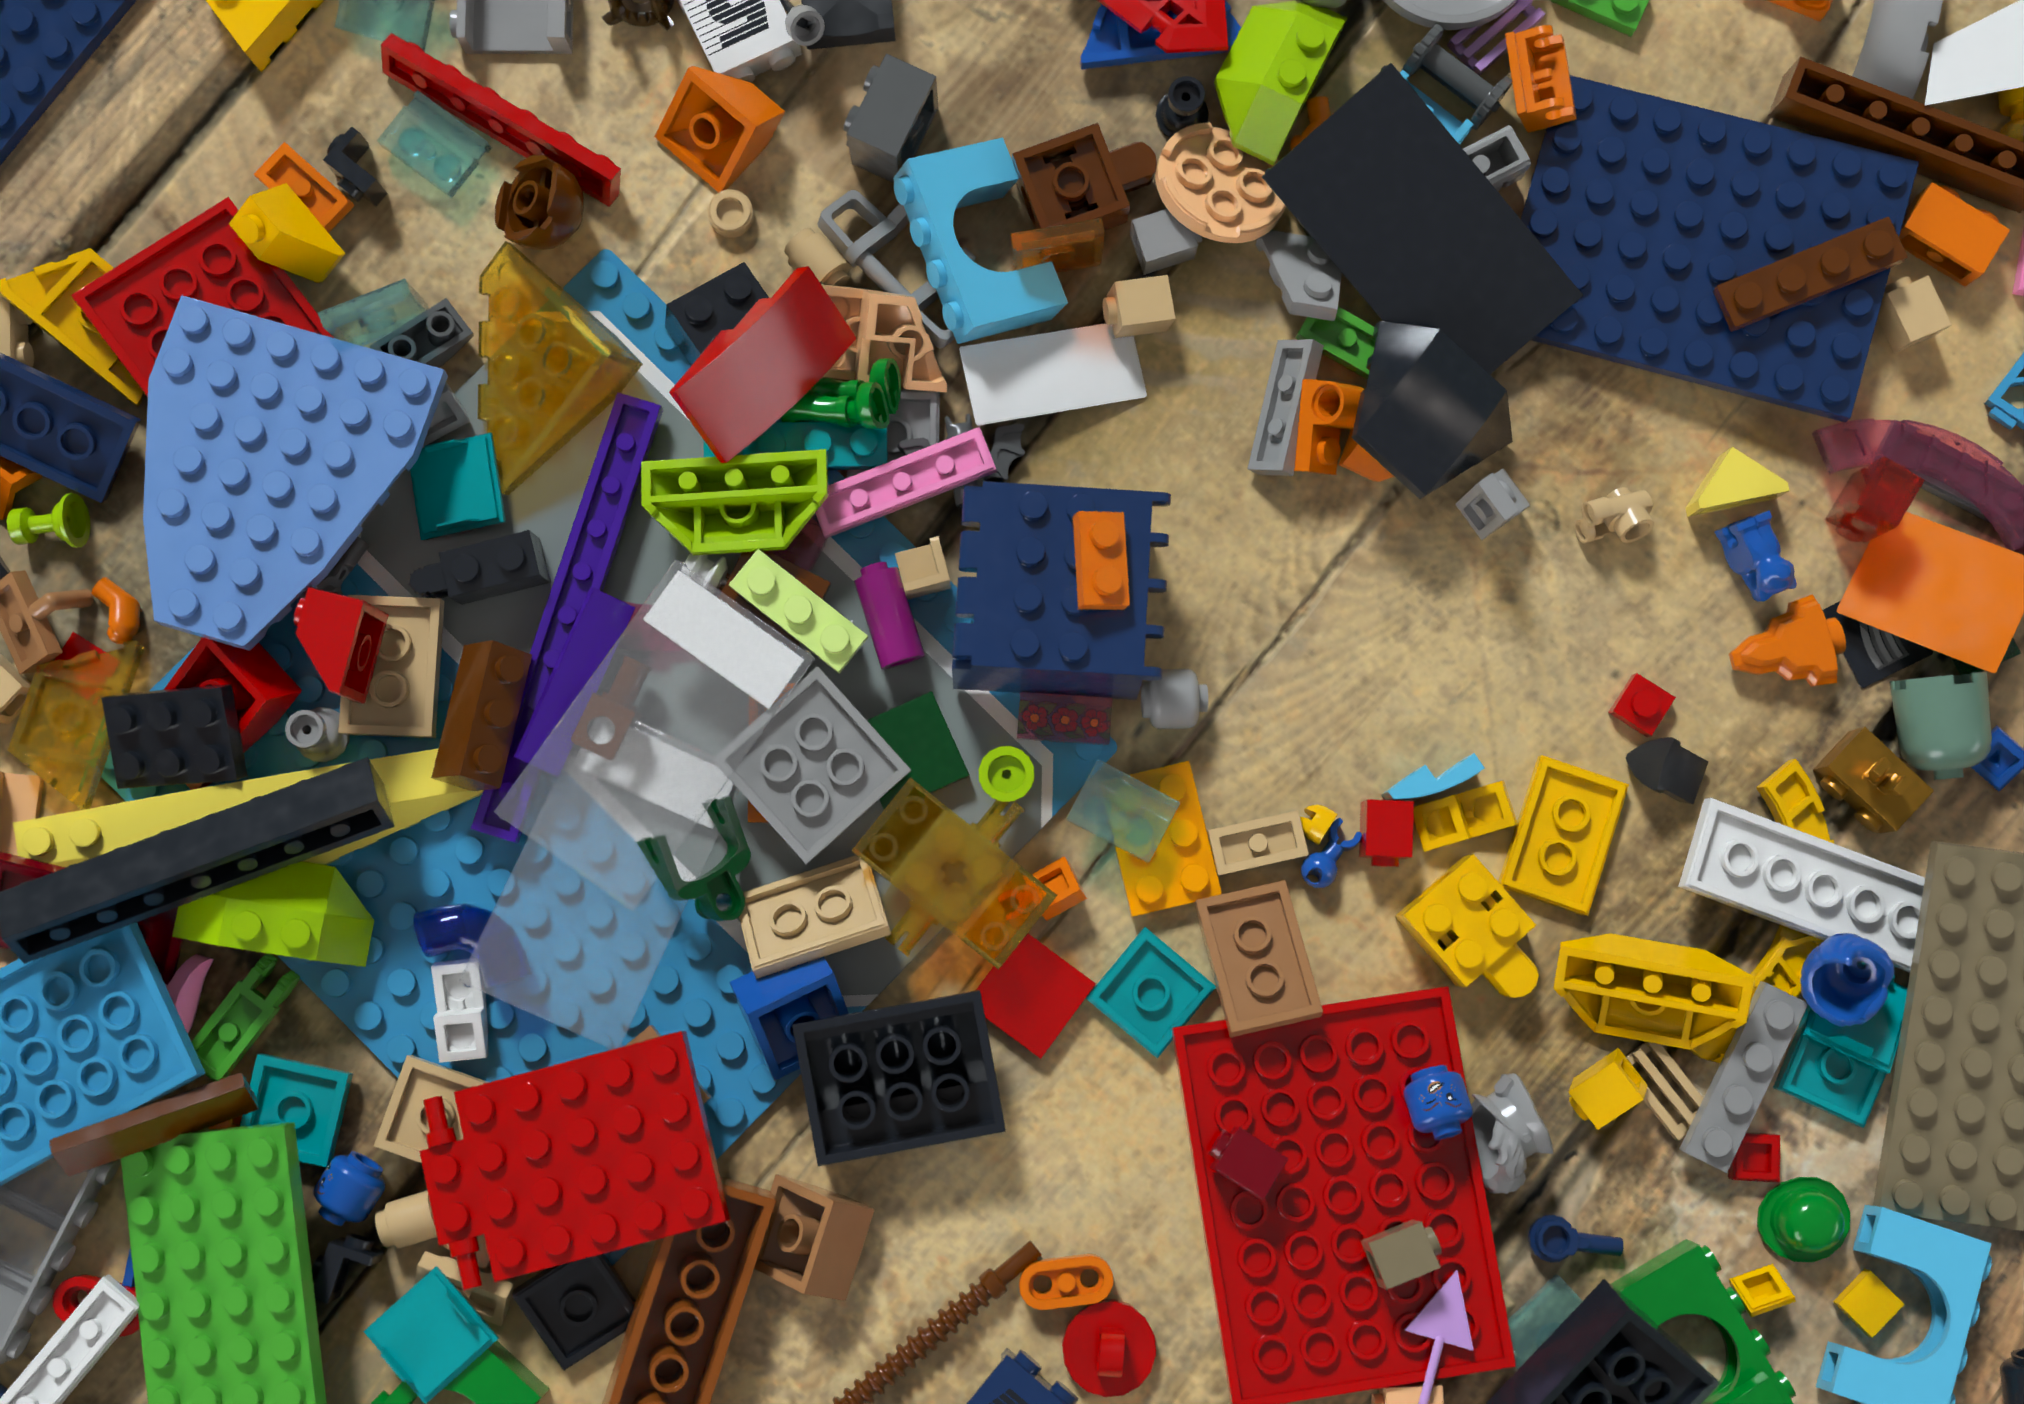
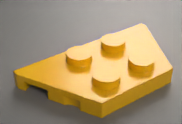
M89 248L69 255L67 259L57 263L49 262L34 267V271L8 280L6 278L0 279V295L132 404L136 407L140 405L144 392L71 296L114 267Z

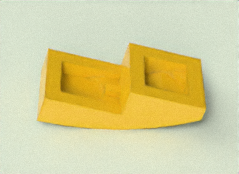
M1504 780L1414 806V821L1424 852L1518 824Z

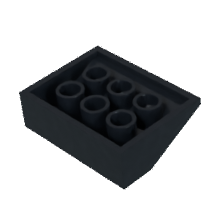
M980 990L793 1024L818 1166L1006 1132Z
M1603 1279L1486 1404H1701L1719 1386L1720 1382L1640 1308L1608 1281Z

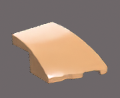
M821 284L857 338L823 377L868 382L873 363L878 359L893 358L899 367L901 387L909 390L947 393V383L941 374L933 352L932 342L926 333L922 322L923 318L915 297Z

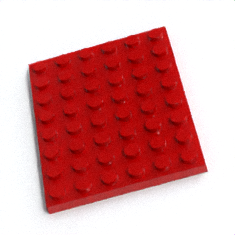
M1449 986L1321 1005L1323 1009L1321 1017L1235 1037H1230L1226 1020L1171 1028L1231 1404H1284L1424 1381L1435 1339L1408 1332L1404 1329L1456 1270H1458L1474 1351L1444 1342L1435 1379L1516 1367L1472 1116L1461 1124L1462 1133L1450 1138L1435 1140L1433 1133H1423L1415 1129L1404 1097V1089L1412 1082L1410 1076L1413 1073L1439 1065H1446L1448 1071L1459 1073L1466 1087ZM1233 1127H1240L1289 1158L1264 1200L1256 1198L1210 1168L1214 1157L1209 1155V1151L1223 1130L1230 1134ZM1410 1220L1421 1221L1424 1228L1430 1226L1439 1241L1442 1251L1441 1254L1436 1255L1440 1268L1390 1289L1380 1287L1361 1240Z

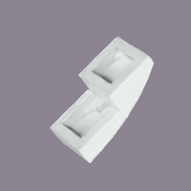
M482 958L435 962L431 966L437 1007V1013L433 1019L439 1063L487 1058L488 1025Z

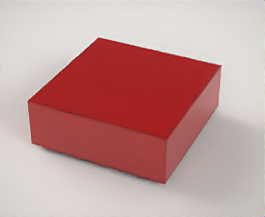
M1746 1133L1728 1169V1179L1780 1183L1781 1135Z

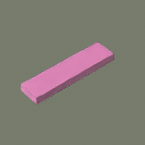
M978 427L828 485V497L815 514L824 537L828 538L996 473L997 470L982 431Z

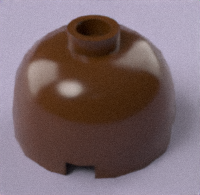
M531 155L520 161L513 168L520 173L515 177L512 184L504 181L495 204V223L498 229L505 232L504 237L522 247L532 250L554 249L565 243L580 227L584 212V194L575 176L563 166L544 155Z

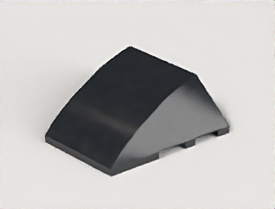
M1379 321L1375 325L1373 337L1376 338L1374 352L1367 361L1366 368L1369 370L1366 389L1360 394L1352 439L1414 495L1422 499L1513 442L1507 390L1441 329Z

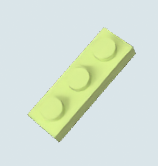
M759 549L756 550L729 584L733 591L838 674L841 673L868 639L867 634Z

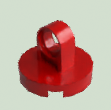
M1104 1299L1095 1304H1088L1085 1308L1079 1310L1067 1323L1062 1339L1064 1364L1072 1379L1087 1392L1102 1397L1123 1396L1140 1387L1151 1373L1156 1357L1155 1335L1146 1318L1131 1304L1116 1299Z

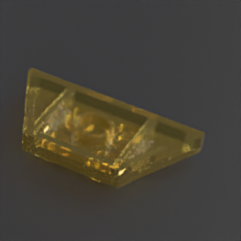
M130 640L123 642L124 648L102 654L93 650L78 654L73 659L67 661L59 659L37 665L7 751L81 810L91 808L110 752L101 697L130 693L145 649L138 641Z

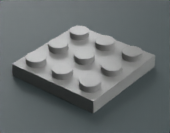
M818 666L712 759L806 865L911 772V769Z

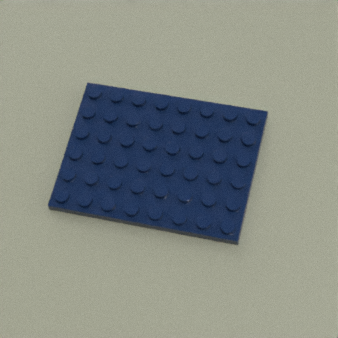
M1570 75L1577 120L1546 128L1521 220L1583 296L1531 340L1846 423L1852 415L1891 268L1731 332L1713 290L1719 284L1888 216L1899 236L1919 162Z

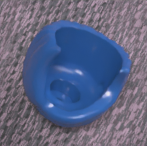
M1852 933L1835 934L1814 948L1804 961L1800 978L1802 996L1815 1013L1833 1025L1840 1027L1845 1025L1852 1026L1854 1024L1862 1025L1874 1017L1884 1005L1888 995V986L1894 976V964L1887 952L1873 941Z

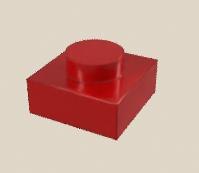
M1635 673L1630 677L1608 713L1645 737H1650L1676 697L1640 674Z

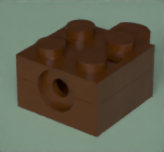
M1098 123L1012 153V162L1019 177L1016 183L1043 253L1127 223L1130 204L1126 193L1150 185L1154 180L1157 165L1155 153L1144 142H1134L1109 151Z

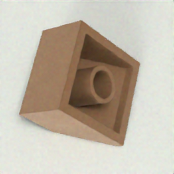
M776 1174L770 1190L776 1199V1203L754 1269L803 1294L846 1301L875 1209L845 1195Z

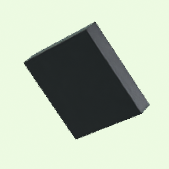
M604 1253L547 1268L513 1289L512 1297L563 1370L568 1369L626 1332L636 1302Z

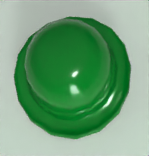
M1796 1177L1781 1182L1766 1194L1758 1208L1757 1227L1763 1242L1778 1256L1793 1262H1816L1830 1257L1842 1246L1850 1230V1210L1844 1195L1832 1183L1818 1177Z

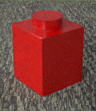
M1367 799L1361 802L1360 832L1362 837L1359 842V857L1371 858V866L1399 867V859L1412 858L1414 801Z

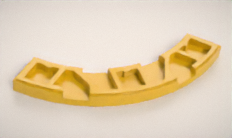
M1797 759L1788 760L1756 787L1766 802L1775 822L1834 844V840H1830L1827 824L1822 813L1825 810L1821 799ZM1779 925L1774 940L1765 956L1750 973L1755 976L1752 997L1760 981H1763L1798 998L1802 993L1800 978L1803 963L1809 953L1824 940Z

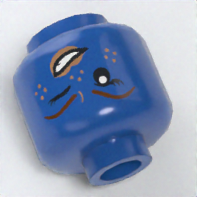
M1446 1065L1433 1066L1413 1073L1410 1076L1412 1082L1404 1089V1097L1415 1129L1423 1133H1433L1435 1140L1450 1138L1462 1133L1461 1124L1466 1122L1473 1114L1462 1076L1457 1072L1448 1071Z
M351 1151L348 1156H335L313 1190L315 1199L321 1205L318 1213L329 1222L339 1226H343L345 1221L356 1223L366 1220L385 1190L386 1184L381 1176L383 1172L382 1167L369 1157L355 1151Z

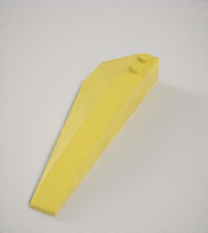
M438 749L369 759L385 785L395 827L303 861L327 865L350 852L374 844L379 839L416 825L421 820L434 814L447 811L482 795L483 790L471 791L432 779ZM348 763L14 822L17 854L21 857L66 868L67 866L111 852L116 848L157 835L162 831L179 827L203 818L206 815L250 801L255 797L280 790L301 780L310 779Z

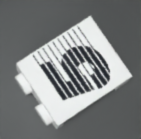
M677 0L683 13L687 15L713 71L752 83L755 76L770 69L773 71L785 69L794 63L796 57L802 55L800 45L787 33L785 25L787 14L780 0Z

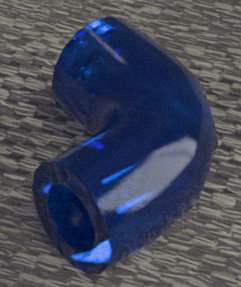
M461 903L437 906L414 914L413 921L416 936L425 956L431 958L455 950L469 952L477 959L481 967L487 989L532 975L526 952L515 931L493 911Z

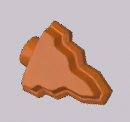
M1812 594L1788 603L1786 613L1770 619L1764 633L1747 637L1729 653L1733 670L1754 675L1776 672L1787 681L1805 679L1811 687L1837 683L1838 672L1836 655L1845 652L1846 639L1839 620L1834 617L1826 619L1820 604Z

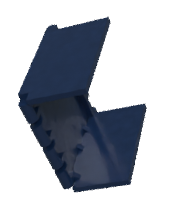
M983 481V487L964 486L961 524L968 527H980V531H962L960 536L958 570L977 573V577L963 576L958 577L955 616L974 619V623H956L954 626L952 656L955 658L952 660L953 689L1137 700L1142 680H1162V668L1144 666L1145 639L1164 638L1165 627L1147 625L1146 619L1148 592L1164 593L1167 590L1166 580L1149 578L1150 547L1169 546L1168 534L1151 532L1152 506H1170L1171 494L1153 491ZM1078 511L1124 512L1130 606L1124 610L1078 609L1073 515Z

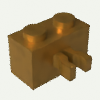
M1866 727L1848 731L1813 769L1822 779L1820 781L1821 787L1835 799L1840 801L1844 799L1856 810L1854 816L1857 821L1874 833L1877 831L1880 834L1898 831L1934 792L1929 785Z

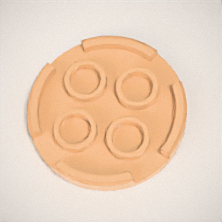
M1211 123L1194 124L1179 130L1165 144L1155 170L1157 190L1168 211L1182 225L1194 233L1218 242L1244 243L1256 240L1270 232L1286 208L1285 204L1262 178L1266 169L1272 168L1273 165L1233 147L1229 135L1230 130L1212 127Z

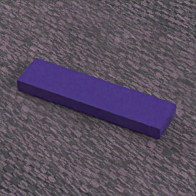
M596 588L589 589L513 758L553 776H560L574 745L572 736L593 693H597L635 607Z

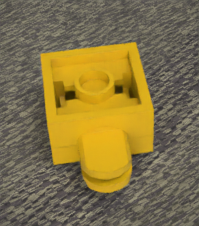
M1474 854L1460 858L1395 916L1456 987H1467L1482 974L1500 995L1516 998L1527 995L1537 984L1539 977L1537 967L1516 944L1536 924ZM1437 941L1444 946L1445 950L1438 945Z

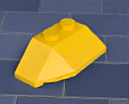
M1609 933L1561 942L1553 989L1561 997H1564L1571 1008L1593 1032L1690 1050L1720 1036L1733 1027L1735 1029L1746 1024L1755 976L1703 949Z

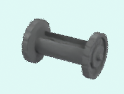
M1436 24L1422 41L1414 46L1413 53L1402 70L1410 75L1408 78H1410L1421 68L1474 108L1476 111L1471 118V122L1474 124L1472 128L1478 130L1489 115L1500 108V101L1513 84L1512 80L1505 76L1493 87L1438 45L1445 29Z

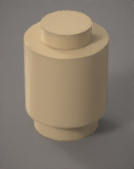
M805 228L793 236L787 243L784 253L789 257L788 264L794 270L798 267L809 266L821 284L843 287L847 284L850 264L822 233H815L811 228Z
M428 1190L388 1202L384 1209L378 1210L375 1213L377 1232L382 1244L386 1248L395 1245L400 1249L437 1237Z

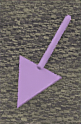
M1458 1270L1452 1274L1404 1329L1408 1332L1435 1339L1418 1404L1429 1403L1444 1342L1474 1351Z

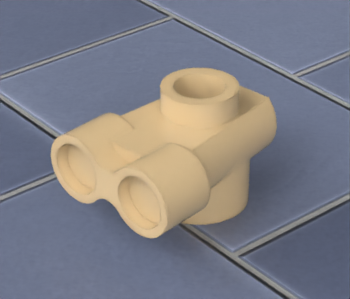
M1622 487L1612 491L1606 497L1584 502L1582 505L1583 517L1575 522V532L1578 539L1582 543H1588L1601 539L1603 535L1616 531L1620 540L1624 543H1630L1644 537L1654 527V521L1649 515L1653 508L1651 496L1645 490L1631 493L1627 487Z

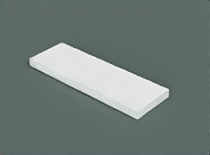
M1704 799L1678 887L1821 940L1839 933L1856 934L1873 941L1883 948L1892 960L1894 967L1907 972L1911 970L1925 883L1924 877L1716 799Z

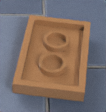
M1286 880L1195 901L1197 917L1230 1037L1322 1016L1323 1009Z

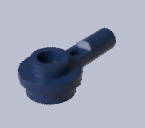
M1553 1214L1543 1215L1536 1219L1530 1226L1528 1233V1243L1532 1252L1539 1259L1550 1263L1560 1262L1569 1255L1574 1256L1577 1251L1619 1257L1623 1253L1624 1244L1621 1237L1577 1232L1576 1228H1572L1568 1221Z

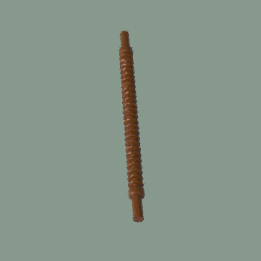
M1030 1240L995 1270L988 1268L979 1276L980 1283L977 1285L974 1283L969 1284V1293L959 1292L960 1300L955 1303L950 1300L948 1302L950 1308L947 1311L939 1309V1317L936 1320L933 1318L927 1319V1328L918 1327V1335L916 1337L908 1335L906 1337L908 1343L905 1346L897 1344V1352L894 1355L886 1353L885 1363L876 1362V1370L874 1372L866 1370L864 1372L866 1378L863 1381L855 1379L854 1389L844 1388L845 1396L841 1399L834 1397L833 1403L864 1404L868 1402L873 1404V1396L876 1393L879 1395L885 1394V1385L895 1386L894 1378L896 1376L905 1377V1369L907 1367L915 1369V1361L918 1358L922 1360L927 1359V1350L936 1351V1343L938 1341L947 1342V1334L949 1332L958 1333V1324L963 1323L967 1325L969 1323L967 1317L971 1314L978 1316V1308L982 1305L986 1308L989 1307L990 1303L988 1300L991 1297L999 1299L1008 1290L1006 1285L1023 1272L1027 1266L1042 1256L1041 1252Z

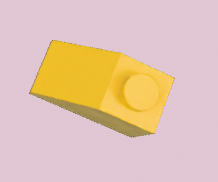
M287 183L250 195L229 223L258 260L317 283L324 281L345 255V252Z

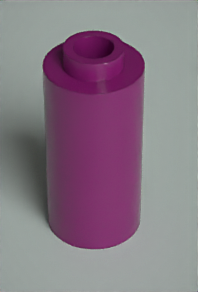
M878 562L860 569L862 576L854 580V584L881 669L902 666L925 656L924 649L898 568H888L886 562Z

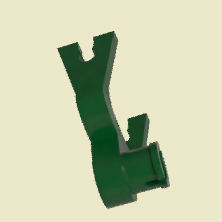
M725 796L718 800L717 798L709 799L702 803L725 840L728 849L725 857L717 866L694 880L684 881L680 878L665 834L657 835L654 838L645 837L636 842L671 899L676 901L695 899L696 912L704 919L730 921L742 914L745 907V897L735 876L748 865L751 859V851L731 796Z

